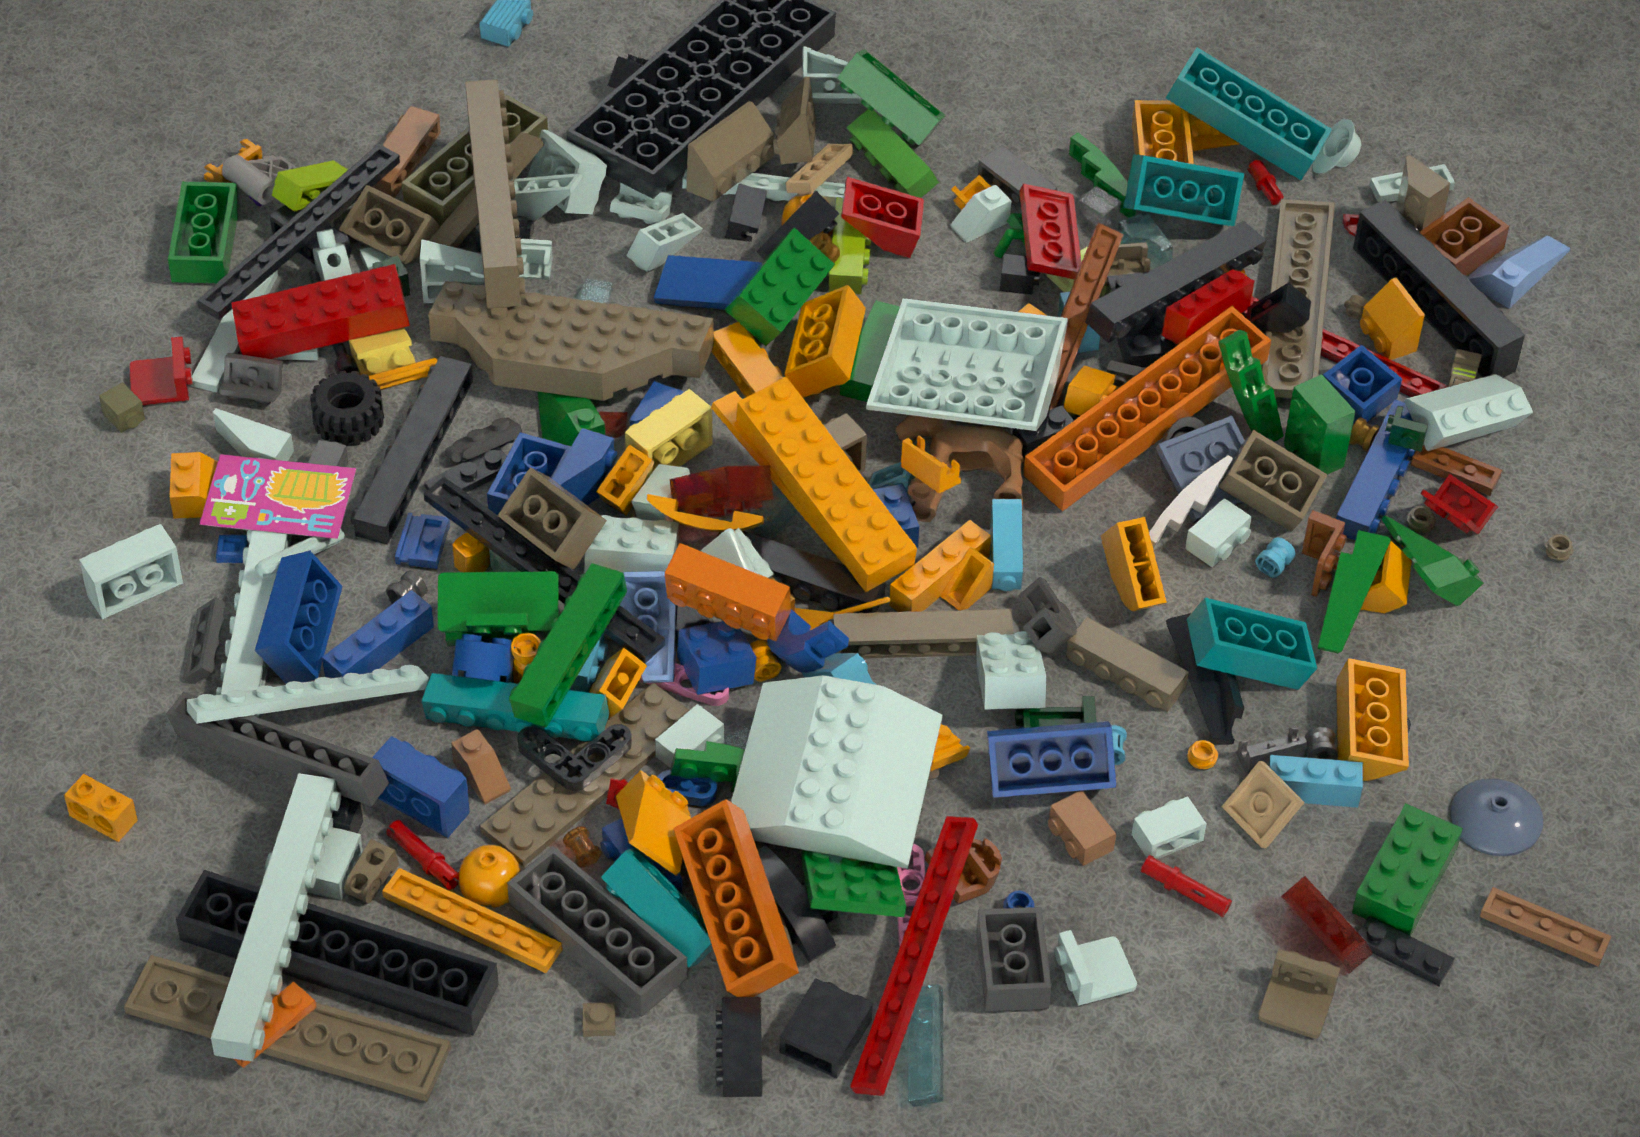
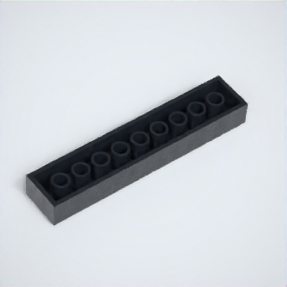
M203 870L176 918L180 941L237 959L260 887ZM310 903L307 905L305 914H300L299 916L300 928L296 941L292 940L290 944V963L287 968L283 967L281 972L282 974L473 1036L499 985L497 963Z

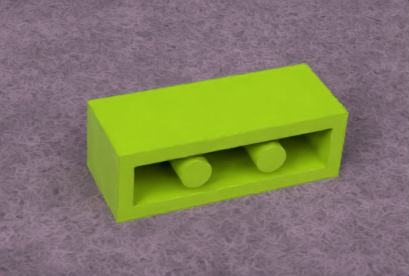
M333 160L279 171L275 178L271 196L293 211L302 210L348 169Z

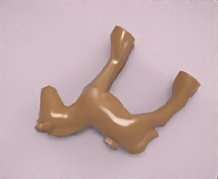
M908 415L896 427V434L899 440L914 439L917 436L931 437L930 454L940 462L947 464V467L950 469L952 468L951 462L954 459L959 463L960 471L984 470L997 474L1003 478L1004 483L996 489L994 499H1022L1023 506L1021 490L1023 480L1020 471L1021 463L1025 460L1021 453L1023 443L1018 437L993 425L958 426L953 420ZM915 477L911 479L908 487V494L915 500L911 506L917 521L931 522L936 516L937 507L943 492L937 493Z

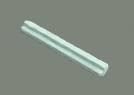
M340 529L338 539L312 536L259 561L255 566V571L259 573V577L266 578L277 572L282 557L309 550L313 554L319 553L340 543L344 539L345 534Z

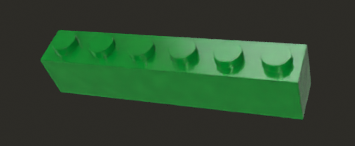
M591 563L586 573L580 576L578 586L573 595L568 596L566 599L564 610L559 618L554 619L551 631L547 638L540 642L532 663L527 664L518 686L513 687L510 692L509 703L515 718L547 728L628 591L623 572Z

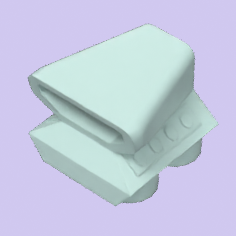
M739 527L735 531L731 528L725 530L701 550L704 553L769 579L774 574L768 562L761 558L752 546L750 539L742 533Z

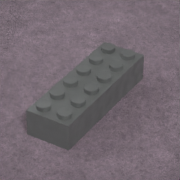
M552 846L507 883L509 904L543 934L561 942L564 952L640 1017L644 1016L687 979V957L555 846Z

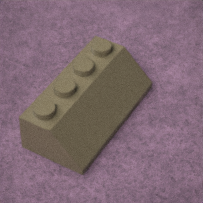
M748 101L688 144L686 191L714 201L773 158L775 153L773 144L774 133L754 103Z

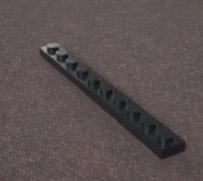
M381 144L376 145L197 300L198 308L218 320L223 318L232 310L231 303L241 301L316 237V232L324 230L355 203L366 185L373 187L400 163V155Z
M442 477L424 493L425 502L520 572H556L558 574L559 601L565 604L568 596L573 595L580 578L577 573L555 561L446 477ZM620 605L603 632L643 663H647L665 646L664 637Z

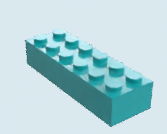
M1196 47L1166 96L1167 100L1299 180L1303 179L1332 131L1330 127Z

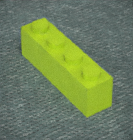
M836 197L835 210L839 215L834 219L838 224L833 228L832 243L839 248L840 256L829 271V292L849 285L855 294H861L862 285H868L869 268H864V265H869L870 249H865V245L871 246V240L841 218L843 197Z

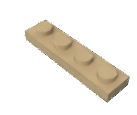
M827 144L813 157V161L808 162L786 182L787 193H797L799 196L813 194L828 177L834 174L854 154L852 144Z

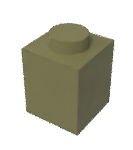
M123 382L99 395L102 413L121 433L129 428H135L145 420L142 401Z

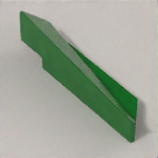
M1358 530L1353 554L1340 553L1318 644L1319 650L1337 654L1343 651L1391 539L1389 537Z

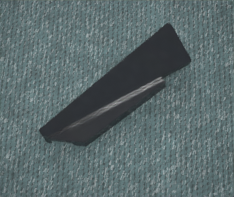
M1191 613L1169 618L1166 620L1167 627L1183 667L1189 672V682L1211 737L1215 741L1231 745L1235 741L1231 731L1235 718L1241 719L1245 709L1236 676L1196 665L1187 624V618Z

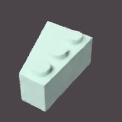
M803 46L802 79L810 77L814 104H862L860 102L862 98L855 92L850 94L840 86L841 81L837 78L849 62Z
M421 239L420 266L423 303H434L445 281L485 286L482 254Z

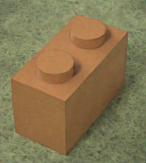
M1082 790L1051 805L1048 820L1051 832L1055 836L1059 835L1068 854L1072 858H1077L1082 866L1114 851L1116 833Z

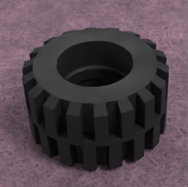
M340 371V374L335 375V373L328 375V379L322 378L319 381V385L314 386L312 389L313 393L310 396L313 425L317 434H321V438L325 441L330 438V442H342L346 446L354 442V445H360V440L364 439L367 442L371 440V434L376 436L379 433V428H382L384 423L382 394L380 387H377V382L374 379L369 380V376L366 374L359 375L356 371H352V373ZM344 407H353V408H349V409H341V408H344Z

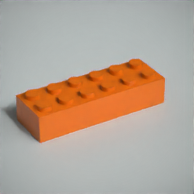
M725 799L674 827L673 829L727 992L736 997H755L798 974L799 970L744 810Z

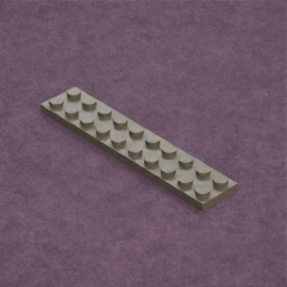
M1281 199L1271 293L1289 282L1311 301L1309 321L1302 327H1297L1289 333L1266 331V336L1271 339L1268 360L1263 363L1262 372L1265 384L1273 387L1275 397L1292 398L1294 386L1319 376L1335 202Z
M151 955L124 1005L125 1013L211 1038L230 977ZM316 1003V1008L262 1053L428 1101L450 1052L451 1043L448 1040Z

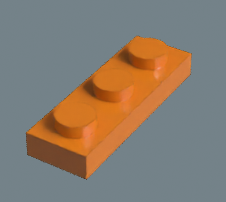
M294 981L273 998L274 1010L270 1022H265L263 1028L265 1031L264 1044L261 1050H256L254 1059L316 1008V1001ZM233 1059V1060H235L242 1068H244L245 1066H247V1065L251 1062V1061Z

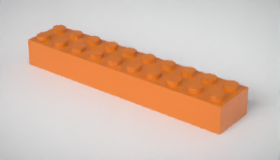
M1231 306L1026 455L1024 476L1063 512L1163 438L1166 430L1177 420L1193 416L1232 387L1218 341L1238 330L1247 332L1252 357L1260 359L1262 365L1268 360L1271 339Z

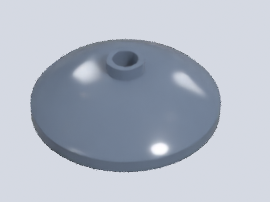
M1481 779L1471 782L1459 790L1451 805L1450 817L1452 824L1463 828L1460 838L1473 849L1488 855L1512 856L1522 853L1536 843L1542 832L1543 814L1538 802L1524 788L1506 780Z

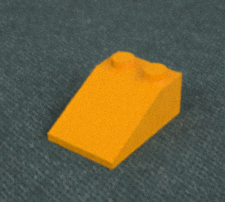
M640 770L616 796L628 842L668 871L677 875L681 869L683 856L673 828L691 819L687 806L688 801L681 793L677 791L672 793L665 788V784L657 776H648Z

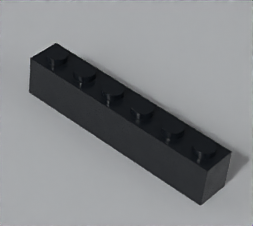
M742 531L750 539L752 546L761 558L768 562L771 571L774 573L772 577L777 582L789 586L790 594L795 595L800 600H810L822 604L827 609L841 611L885 597V582L865 592L848 568L841 563ZM880 605L855 613L877 612Z

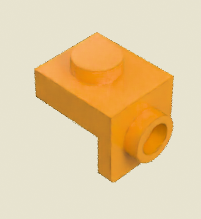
M978 175L961 191L956 186L951 188L956 196L953 201L962 210L973 195L991 186Z

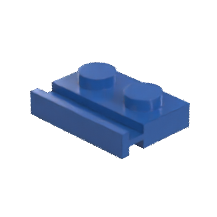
M408 512L395 554L396 564L406 562L409 566L437 569L450 528V519L443 516L426 514L413 516V513Z

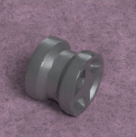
M1318 727L1305 734L1307 746L1309 747L1307 749V758L1329 760L1337 758L1338 751L1334 745L1336 737L1333 730L1326 727Z

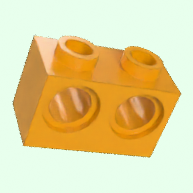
M84 773L64 794L69 816L117 842L138 821L132 799Z

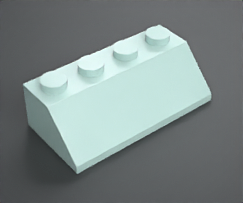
M1496 374L1404 400L1413 421L1428 425L1424 441L1427 451L1517 426L1533 413L1522 387Z

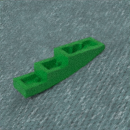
M1078 132L1071 136L1069 156L1082 164L1081 174L1094 183L1093 193L1130 220H1133L1136 210L1123 208L1128 185L1126 179L1116 166Z
M1238 330L1218 341L1233 392L1251 432L1255 430L1273 442L1284 437L1273 387L1265 384L1260 359L1252 357L1247 332Z

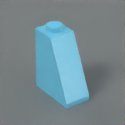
M992 499L989 531L991 535L990 561L994 563L992 589H1001L1002 591L1021 589L1023 576L1022 499Z

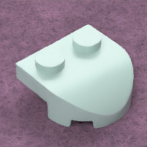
M621 183L619 194L611 201L610 212L618 213V216L629 219L635 217L643 219L645 223L653 225L665 220L669 216L673 191L666 192L665 188L652 199Z

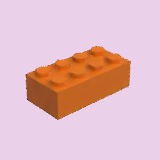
M679 543L664 573L667 598L673 604L680 607L689 606L696 609L704 617H716L723 620L730 627L751 631L755 637L762 640L771 639L777 641L791 612L789 586Z

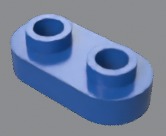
M666 770L658 775V778L665 784V788L672 793L674 791L681 793L687 799L689 805L707 806L713 803L717 797V784L710 778L686 779L681 776L671 775V770Z

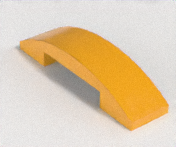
M647 494L646 500L662 514L695 529L724 532L729 528L735 531L739 527L743 531L763 525L764 523L763 516L734 511L732 522L677 512L679 502L676 499Z

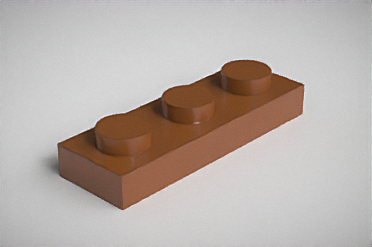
M1423 445L1422 452L1416 451L1411 461V466L1445 479L1451 474L1473 490L1491 496L1502 473V469L1445 447L1427 451L1425 445Z

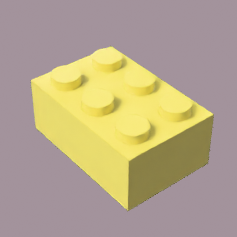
M688 389L625 431V450L631 445L655 462L647 474L644 483L658 464L680 467L713 444L712 409L709 404L692 390Z

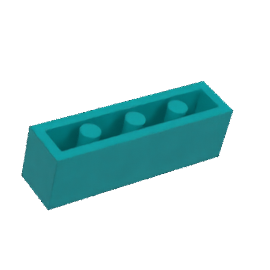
M637 848L625 850L601 876L607 883V890L613 896L621 897L634 914L687 957L688 968L698 965L713 949L702 915Z

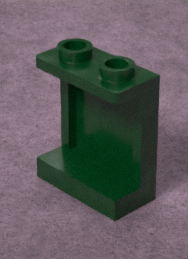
M1082 696L1081 707L1015 709L1016 726H1021V728L1097 722L1095 696Z

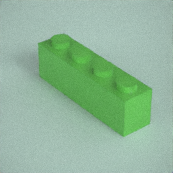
M867 109L847 126L848 131L852 135L849 140L858 151L863 148L866 151L864 156L873 167L878 164L881 167L879 170L881 175L887 182L893 180L896 183L894 188L899 192L922 198L939 183L932 170L890 126L882 121L881 117L874 110Z

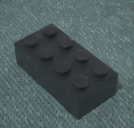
M1147 272L1107 276L1105 295ZM1166 313L1160 317H1154L1142 327L1134 328L1124 337L1117 338L1125 364L1147 368L1178 345L1162 336Z

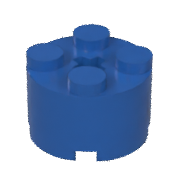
M462 634V640L456 639L451 675L458 676V672L461 670L464 671L463 677L500 681L501 675L505 676V682L511 683L514 667V656L511 650L512 640L492 638V643L481 642V636Z

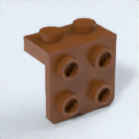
M1312 510L1308 517L1302 554L1318 560L1311 593L1312 596L1317 597L1321 589L1326 591L1332 579L1330 572L1332 569H1337L1340 557L1339 552L1342 551L1347 536L1343 535L1345 522Z

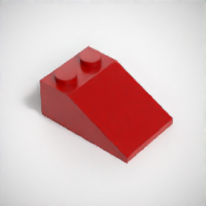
M847 177L841 218L884 251L910 258L921 235L924 199Z

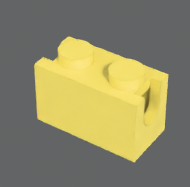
M405 328L349 340L352 358L356 360L360 375L366 374L369 376L415 363V358L409 346H412L411 338Z

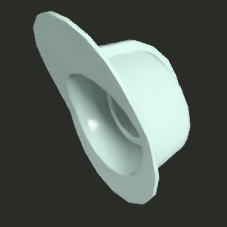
M1340 120L1331 128V133L1313 162L1312 169L1315 173H1326L1335 166L1346 167L1358 156L1361 149V139L1355 133V125L1351 120Z

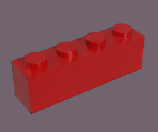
M1232 269L1170 305L1166 310L1162 336L1179 345L1231 306L1240 313L1248 310L1255 280L1245 276L1240 271Z

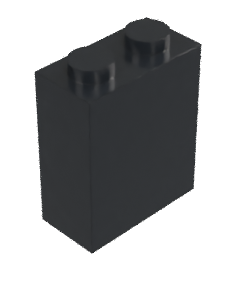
M815 978L780 1035L779 1053L837 1079L872 1021L873 1003L868 1002L863 996L852 995L843 991L831 982H823Z

